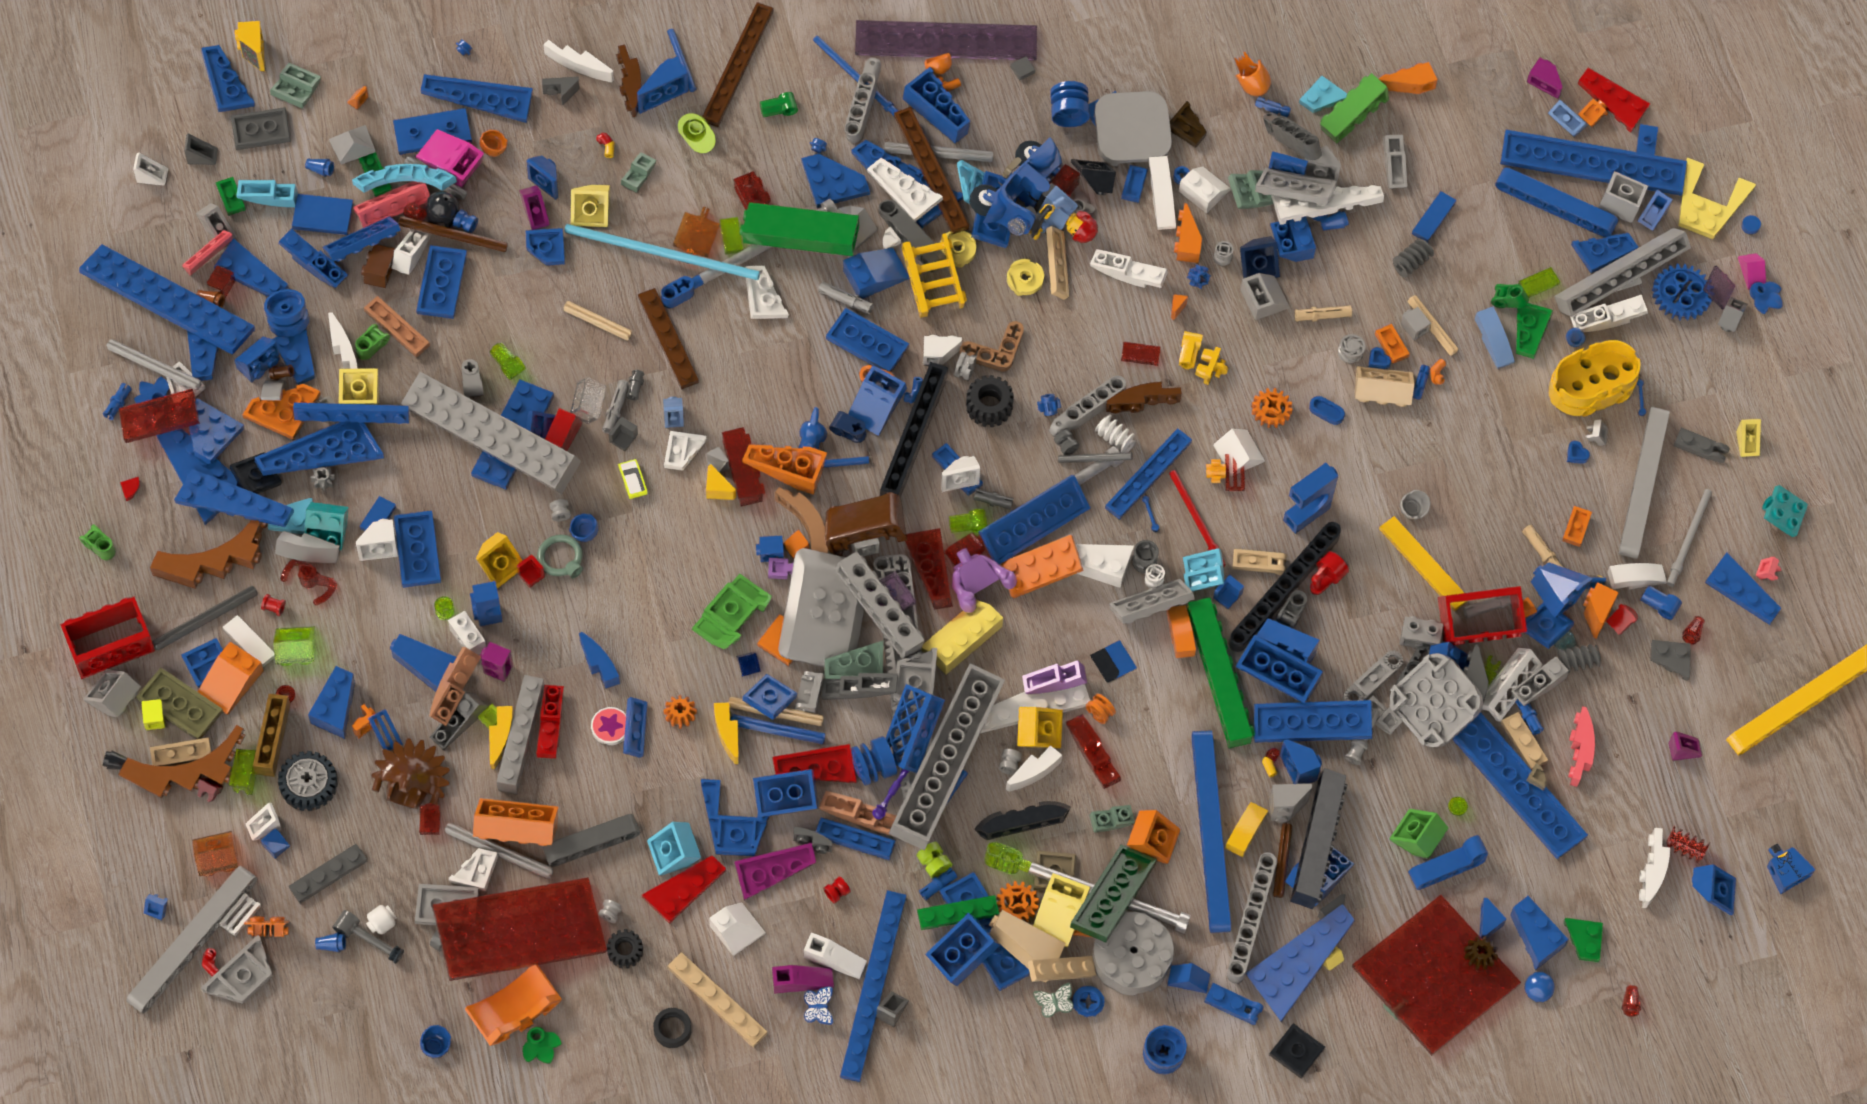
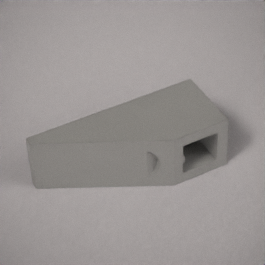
M1555 656L1511 692L1525 706L1563 682L1568 677L1569 670Z

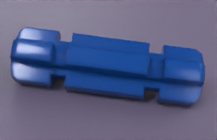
M1260 96L1257 98L1256 107H1264V110L1275 114L1281 113V116L1284 117L1289 116L1290 107L1285 105L1283 107L1281 106L1282 104L1269 99L1266 101V98Z
M1421 365L1413 390L1412 398L1420 400L1422 398L1430 372L1429 366Z

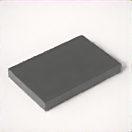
M286 107L231 115L236 150L291 142Z

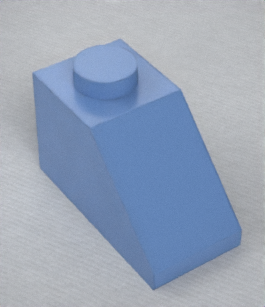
M669 397L663 399L665 428L684 427L682 398Z

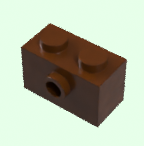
M376 244L373 246L372 251H368L367 264L363 265L361 275L364 276V284L386 288L393 271L392 263L395 248Z

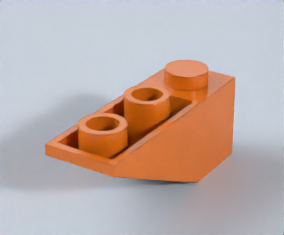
M1429 62L1418 63L1414 67L1403 68L1396 73L1385 74L1379 78L1387 86L1388 91L1421 94L1435 89L1438 80Z
M1184 203V209L1179 211L1178 221H1182L1181 226H1177L1176 237H1179V242H1175L1174 253H1177L1176 260L1199 263L1202 237L1188 204Z

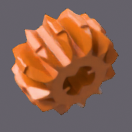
M679 695L678 699L672 696L671 702L665 703L664 714L667 715L665 720L667 722L671 721L672 727L678 724L680 729L682 724L689 727V721H695L694 715L697 714V709L694 708V701L689 702L690 698L688 696L685 699H682V695Z

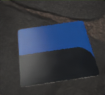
M1120 640L1090 655L1107 683L1137 668Z

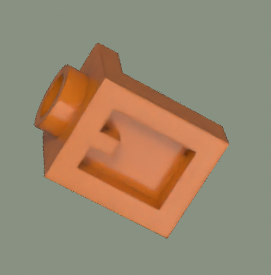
M1592 99L1578 115L1593 127L1603 115L1607 116L1608 112L1605 110L1607 106L1601 100L1597 102Z
M365 704L361 706L364 717H359L352 725L353 732L358 739L373 729L368 718L376 713L371 707L367 708Z

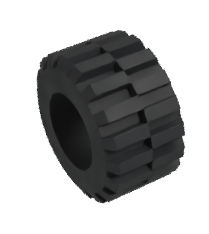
M985 375L982 376L981 380L977 378L974 383L970 384L967 390L966 411L967 414L970 413L969 417L971 420L975 419L976 424L982 423L983 427H986V425L994 427V424L999 426L1002 425V421L1006 422L1008 416H1011L1014 393L1006 380L1001 381V377L994 378V375L986 378ZM992 396L997 398L1000 403L995 406H986L980 402V399Z

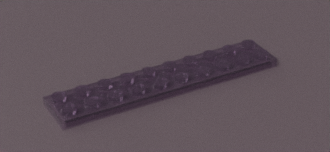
M856 20L855 55L936 57L950 53L951 58L1019 60L1026 56L1028 60H1037V25Z

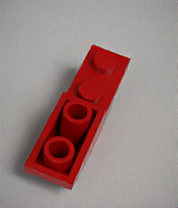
M544 685L536 752L537 758L556 759L564 686Z

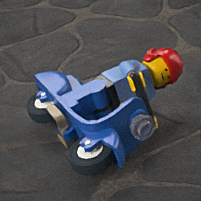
M1051 137L1043 144L1031 140L1021 143L1015 152V159L1005 168L1002 176L998 179L1001 187L996 189L991 185H979L974 188L970 195L969 203L971 208L979 215L986 216L983 223L998 221L1008 228L1012 234L1017 236L1029 233L1034 240H1037L1040 237V233L1046 232V228L1053 226L1062 230L1067 225V231L1071 236L1073 235L1072 240L1088 243L1098 233V225L1095 219L1087 212L1078 211L1075 213L1078 205L1058 186L1052 183L1049 184L1050 178L1052 176L1057 177L1062 170L1060 168L1062 158ZM1019 165L1020 167L1012 173V171ZM1016 198H1019L1021 201L1025 203L1026 208L1016 204L1013 201Z

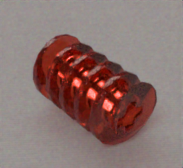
M1673 826L1666 842L1667 847L1672 848L1674 846L1675 854L1682 850V857L1689 853V860L1695 856L1696 863L1698 864L1703 859L1710 842L1704 846L1705 839L1697 842L1696 835L1690 839L1689 832L1683 836V829L1675 832V826Z

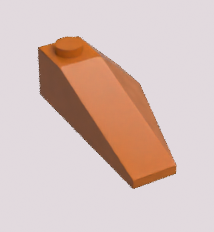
M749 445L742 462L797 490L814 495L821 478L827 452L804 446L803 448H791V446L779 448L772 445Z

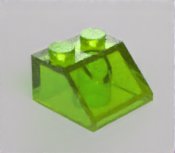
M315 626L276 628L273 641L275 664L289 666L292 663L308 665L311 662H315Z

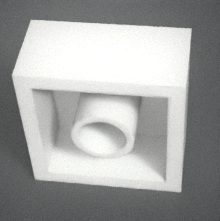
M878 538L854 543L853 552L857 551L863 557L879 553Z

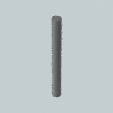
M1132 452L1058 456L1059 463L1133 460Z

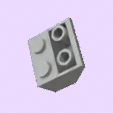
M1258 273L1242 279L1240 290L1255 320L1289 309L1290 306L1275 276Z

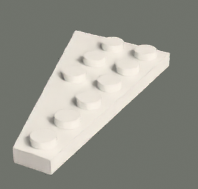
M1375 185L1369 187H1336L1328 205H1318L1313 202H1301L1297 199L1271 195L1280 225L1286 224V220L1290 219L1296 222L1300 221L1301 217L1304 216L1314 218L1336 213L1340 208L1350 210L1353 209L1354 205L1368 206L1382 203L1384 200L1381 186Z

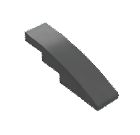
M859 673V676L823 679L821 697L823 700L894 694L897 693L898 674Z

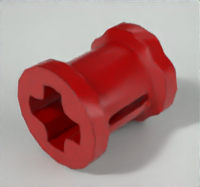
M266 594L261 604V610H269L276 613L277 616H281L285 609L286 600H278L272 598L270 594Z

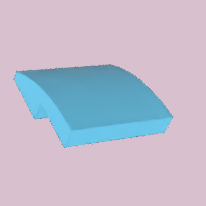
M1218 548L1183 557L1185 584L1192 592L1224 584L1221 549Z

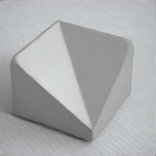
M716 447L707 453V463L709 465L712 464L720 474L729 469V460L720 447Z

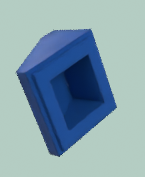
M1586 575L1592 578L1586 589L1595 588L1597 583L1605 585L1606 578L1604 576Z

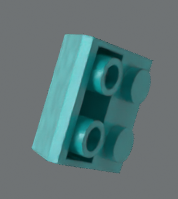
M310 502L306 509L305 533L340 546L339 550H342L348 524L349 507Z

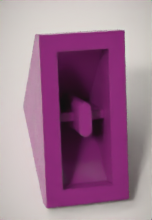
M1677 731L1672 734L1668 743L1672 761L1702 757L1698 738Z

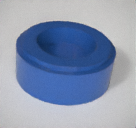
M1749 215L1743 219L1741 227L1745 233L1752 235L1759 231L1761 222L1756 216Z
M1572 328L1566 333V340L1570 346L1579 347L1585 342V334L1580 328Z

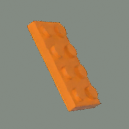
M1072 535L1001 563L1002 567L1014 572L1017 577L1016 586L1013 589H1009L1013 599L1084 571Z

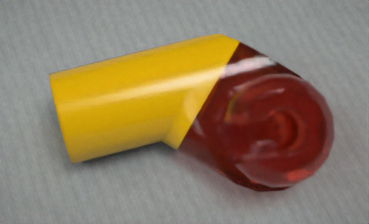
M1277 748L1268 750L1262 760L1269 778L1278 774L1274 766L1280 755Z

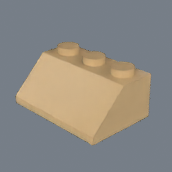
M1357 366L1355 399H1358L1360 402L1377 401L1378 404L1383 405L1395 403L1400 407L1412 404L1414 390L1413 372Z

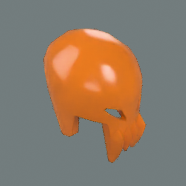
M1244 52V57L1242 55L1241 58L1238 57L1239 61L1234 58L1239 70V74L1235 75L1242 89L1252 96L1265 95L1271 86V77L1261 60H1258V64L1254 63L1246 52Z

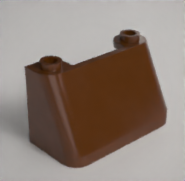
M893 492L841 506H832L826 511L825 542L830 553L833 555L843 556L842 550L844 548L849 550V544L882 536L886 540H890V537H895L898 542L907 541L902 500Z

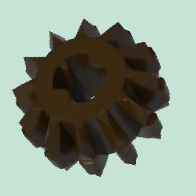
M1478 936L1475 937L1474 941L1470 939L1467 943L1468 946L1464 948V952H1466L1464 958L1470 960L1469 966L1475 964L1476 970L1480 966L1483 970H1486L1488 966L1492 967L1494 960L1498 958L1496 954L1498 948L1492 946L1493 940L1487 942L1486 936L1482 940Z

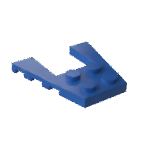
M701 779L715 854L755 856L769 816L742 817L718 815L721 780Z

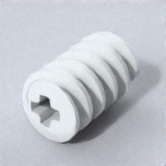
M1111 414L1103 418L1097 425L1095 432L1098 431L1100 437L1103 436V439L1109 441L1111 446L1115 445L1118 450H1121L1120 453H1128L1136 443V440H1133L1135 434L1132 433L1128 436L1129 429L1127 428L1122 431L1123 424L1116 426L1117 419L1111 422Z

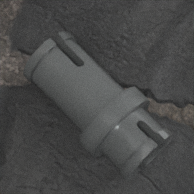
M633 370L632 376L629 377L630 385L626 397L630 400H638L640 388L644 383L643 371Z

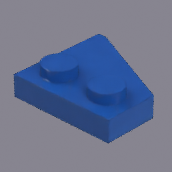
M217 638L181 654L198 689L215 660L223 651Z

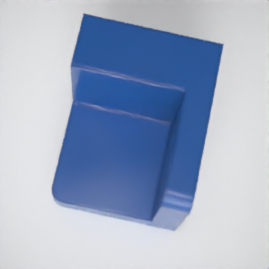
M1229 575L1224 580V584L1216 588L1213 598L1226 609H1229L1243 594L1244 585Z

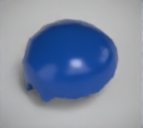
M580 514L571 521L569 530L576 540L588 542L597 536L599 526L597 520L591 514Z
M1535 972L1526 979L1524 989L1531 1000L1545 1002L1553 996L1555 984L1550 975L1544 972Z
M433 1025L422 1033L420 1048L426 1056L439 1058L445 1055L450 1048L451 1035L445 1027Z

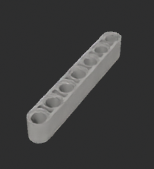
M1263 853L1258 861L1227 971V978L1232 983L1242 982L1246 974L1277 859L1272 853ZM1266 861L1271 863L1272 866L1266 867L1262 863ZM1263 879L1267 884L1261 885L1257 880ZM1258 897L1262 901L1257 903L1254 902L1252 898ZM1254 915L1257 919L1254 921L1249 920L1247 916ZM1249 933L1252 937L1244 938L1242 934ZM1244 951L1246 956H1239L1237 952ZM1239 969L1241 974L1236 975L1232 970Z

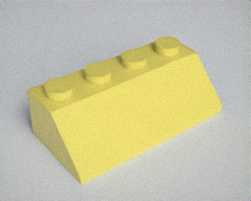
M976 600L974 612L966 613L962 611L926 641L921 651L926 653L931 651L932 648H937L936 665L947 675L1002 628L1003 617L990 604Z

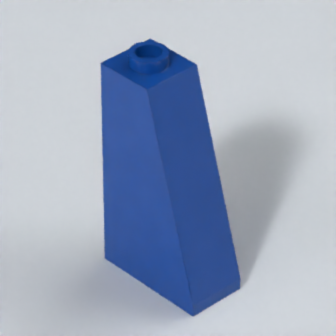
M399 634L390 646L392 657L435 692L448 665L454 663L457 658L402 634Z

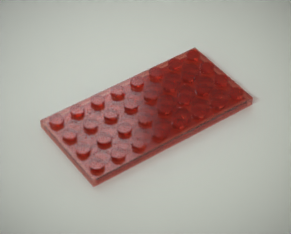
M589 877L433 904L432 906L449 981L598 955L607 951Z

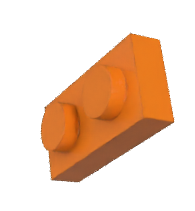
M1392 324L1375 331L1376 338L1385 353L1390 357L1392 364L1409 357V351Z
M1574 506L1562 541L1580 547L1592 512Z

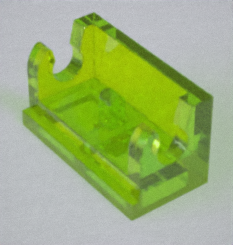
M236 749L229 787H232L236 793H239V790H244L247 795H253L256 780L253 763L256 751Z

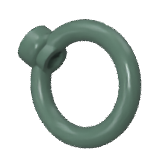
M554 535L547 538L540 545L537 552V561L543 566L545 573L552 576L569 575L574 579L583 571V567L580 565L583 557L582 547L573 537ZM558 542L570 544L575 551L574 560L568 562L565 568L561 569L552 568L545 561L546 550L552 544Z

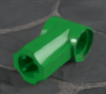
M784 92L778 98L760 101L763 118L778 114L791 116L798 112L795 96L792 92Z

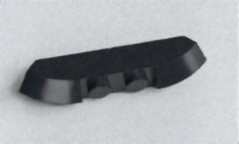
M1056 801L1039 802L1037 807L1032 805L1020 811L1010 810L1005 814L999 811L984 818L974 830L980 837L991 840L1060 824L1066 819L1071 806Z

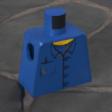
M1775 844L1768 849L1773 858L1768 863L1767 868L1780 894L1813 875L1814 867L1795 848L1792 847L1784 852L1779 844Z

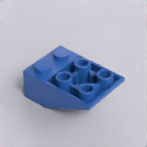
M872 365L848 415L863 421L866 430L879 436L907 390L906 383Z
M1333 848L1331 856H1328L1330 865L1327 872L1324 873L1327 879L1324 887H1321L1323 892L1321 901L1354 866L1352 861L1335 848ZM1299 862L1293 867L1285 881L1292 888Z

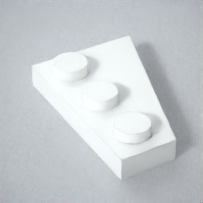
M746 266L745 268L760 271L759 280L746 278L751 319L788 318L789 314L784 309L781 303L782 300L777 295L765 266Z

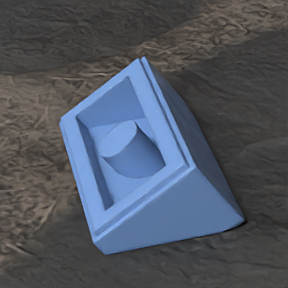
M1561 100L1548 112L1553 119L1574 137L1589 125Z

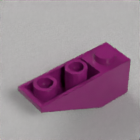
M798 965L772 967L774 994L819 990L824 987L834 988L832 968Z

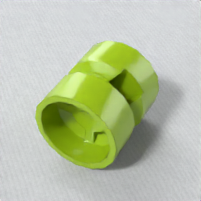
M937 841L927 844L925 851L921 849L916 854L920 863L923 866L926 865L925 870L931 878L940 876L953 865L947 855H942L943 849Z

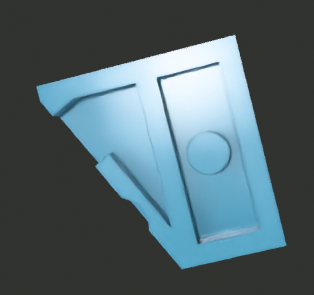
M1321 76L1300 98L1299 103L1312 113H1315L1344 100L1347 93Z
M961 160L957 162L963 198L965 202L970 204V195L975 187L982 185L984 172Z

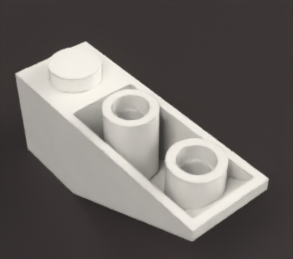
M814 933L810 934L804 948L805 959L860 979L867 963L865 959L832 940Z

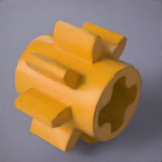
M1211 459V464H1206V478H1211V483H1220V479L1226 477V465L1221 464L1220 459Z

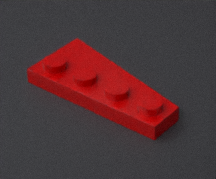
M1590 68L1586 69L1578 81V85L1593 99L1601 100L1607 106L1605 110H1609L1619 123L1622 122L1630 133L1650 106L1649 102Z
M712 855L641 896L670 924L726 872V868Z

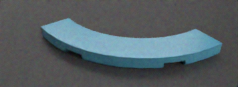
M420 164L385 166V169L375 172L371 170L352 179L353 185L364 193L383 184L399 181L422 182L435 186L442 191L457 182L456 177L449 172L439 168H428L427 165Z

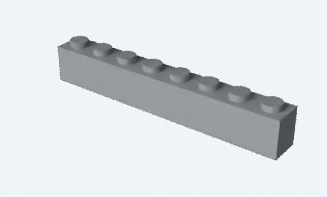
M1672 228L1555 295L1559 311L1572 317L1687 251L1691 246L1686 232Z

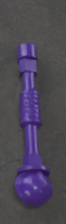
M902 769L899 774L900 776L888 790V795L884 801L877 805V808L873 809L872 815L875 819L879 820L885 816L888 802L892 796H895L901 786L900 783L910 771Z

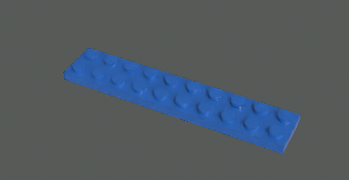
M1505 130L1500 164L1604 183L1610 182L1615 171L1647 185V190H1659L1662 193L1682 196L1687 161Z
M103 244L79 267L81 274L232 355L255 331L253 324Z
M1481 712L1452 739L1557 860L1587 838L1588 834L1546 786L1542 790L1526 781L1532 770Z

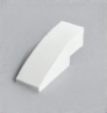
M1633 563L1610 566L1607 572L1612 589L1629 587L1630 590L1667 583L1663 566L1660 564Z
M1049 746L1038 759L1031 755L1007 781L1006 790L1009 792L1018 790L1042 779L1061 763L1062 754L1052 746Z

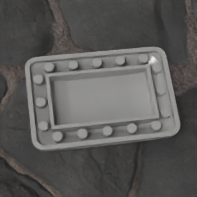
M806 548L796 552L778 647L782 657L824 667V659L857 649L864 608L835 571L838 562L846 557ZM855 573L856 576L862 577L861 574Z

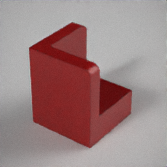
M532 554L517 564V573L529 588L545 577L543 566Z

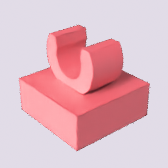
M1775 557L1762 559L1756 576L1761 580L1766 578L1771 581L1777 580L1778 577L1775 575V572L1781 571V568L1778 566L1779 560Z

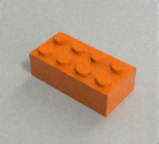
M480 798L474 814L473 837H478L482 840L498 839L501 842L518 841L521 844L536 843L540 846L552 845L557 830L558 806Z

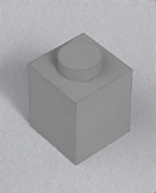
M1416 307L1413 310H1407L1403 314L1401 325L1415 341L1429 332L1431 322L1419 307Z

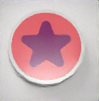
M615 707L599 710L591 721L593 737L602 744L612 746L624 741L626 714Z

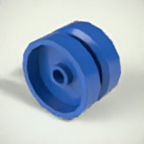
M284 289L274 292L267 297L264 303V311L272 333L277 336L290 337L300 334L307 328L309 314L306 309L305 298L300 292Z

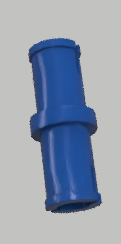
M121 383L116 394L110 398L109 405L102 413L105 418L109 415V420H113L118 410L124 406L125 399L132 391L129 385L125 389L126 384Z
M1517 699L1515 703L1518 705L1522 713V719L1527 722L1532 735L1541 733L1544 728L1537 718L1536 710L1532 709L1530 703L1523 706Z
M950 867L940 876L932 878V882L920 889L919 893L927 901L954 879H957L958 876Z

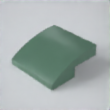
M288 63L281 71L280 79L270 89V95L303 109L316 90L321 76Z
M1250 170L1247 174H1230L1228 177L1238 209L1257 208L1273 204L1271 195L1255 192L1256 184L1263 171Z

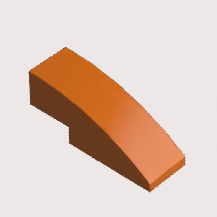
M1186 605L1173 606L1167 610L1175 657H1193L1196 653V647Z

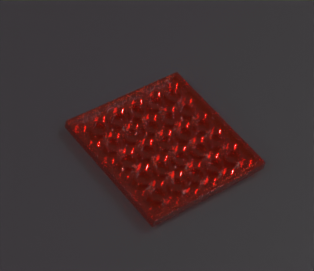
M1439 895L1352 964V968L1431 1056L1521 984V981L1499 957L1497 960H1494V965L1492 967L1488 966L1486 970H1483L1481 966L1476 970L1475 964L1472 966L1468 965L1470 960L1464 958L1466 954L1464 948L1468 946L1467 943L1470 939L1474 941L1476 936L1479 938L1480 936L1442 895Z

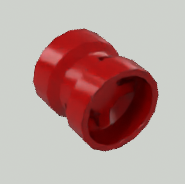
M840 876L834 879V883L831 885L828 884L823 887L826 896L834 904L840 900L841 896H846L851 892L848 884Z

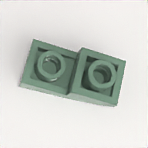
M1131 805L1114 806L1110 810L1090 813L1094 833L1115 830L1135 824Z

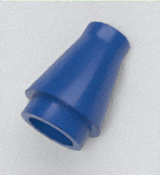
M308 158L305 168L327 177L333 174L334 162L330 161V159Z
M1338 211L1320 220L1323 231L1342 229L1349 225L1345 211Z
M339 932L315 939V947L317 950L341 952V950L346 949V937Z

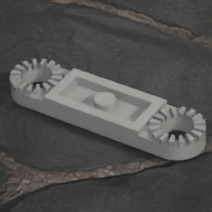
M1395 650L1387 652L1345 691L1343 701H1351L1348 699V695L1352 693L1358 696L1359 699L1357 701L1366 700L1402 667L1403 656L1401 653ZM1395 657L1399 662L1397 665H1392L1388 662V658Z

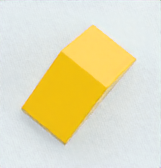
M710 464L707 471L706 499L734 500L736 498V489Z

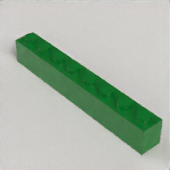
M1211 598L1188 602L1187 611L1228 749L1251 744L1252 737L1255 735L1254 729L1248 723L1249 712L1242 703L1244 701L1242 690H1238L1237 687L1238 676L1236 672L1233 673V660L1226 651L1228 644L1226 638H1222L1221 632L1223 629L1221 621H1217L1216 605L1215 603L1212 604Z

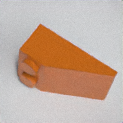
M229 642L215 660L197 692L221 707L223 713L228 715L263 673L262 663L237 645Z

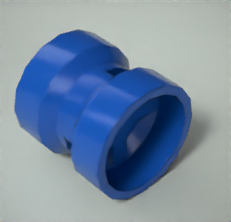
M461 209L454 218L453 226L463 228L465 232L472 234L477 227L479 219L474 215L469 216L466 211Z

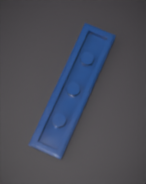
M822 817L816 829L817 833L825 836L832 843L886 860H890L896 840Z

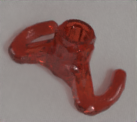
M292 559L282 570L280 577L282 582H286L292 568L298 566V578L302 587L307 589L313 588L316 585L328 587V590L323 595L313 600V604L316 606L327 601L336 590L337 582L334 578L321 575L311 564H306V561Z

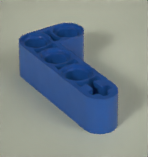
M1476 835L1467 839L1461 848L1411 868L1408 873L1416 889L1421 890L1483 864L1488 856V851L1480 836Z

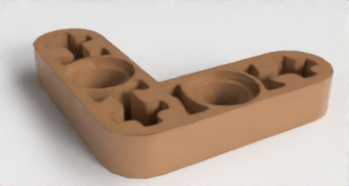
M1018 321L1009 323L999 350L967 341L960 346L959 354L970 348L971 352L967 355L971 356L975 355L977 350L976 364L1002 372L1008 371L1013 364L1023 337L1024 327ZM1017 328L1018 331L1015 334V338H1013L1012 330ZM1012 343L1015 347L1012 350H1007L1004 345ZM988 353L991 358L983 360L981 354ZM1003 359L1006 360V363H1004V365L1001 364Z

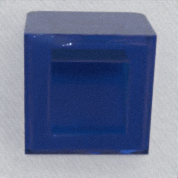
M756 652L736 656L742 677L761 672Z

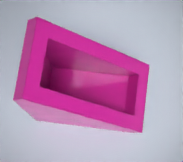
M1757 253L1738 256L1748 290L1756 282L1766 283L1765 260Z

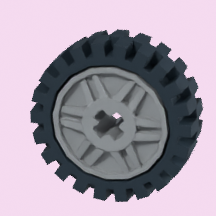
M302 751L299 752L298 756L294 754L292 759L288 758L285 760L286 764H282L281 771L278 773V786L286 803L291 804L295 809L298 807L301 811L305 809L312 811V808L320 809V805L325 806L328 800H332L338 785L337 774L332 762L327 760L326 756H321L318 752L313 754L312 751H307L304 754Z

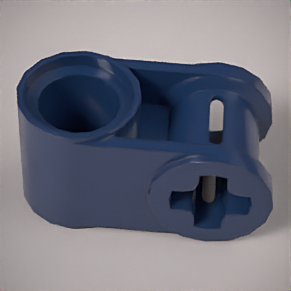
M843 411L837 412L829 426L831 432L855 443H861L866 439V428L863 421Z

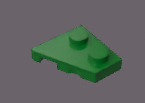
M1565 918L1564 925L1569 931L1570 940L1576 948L1575 952L1578 959L1599 963L1603 923Z

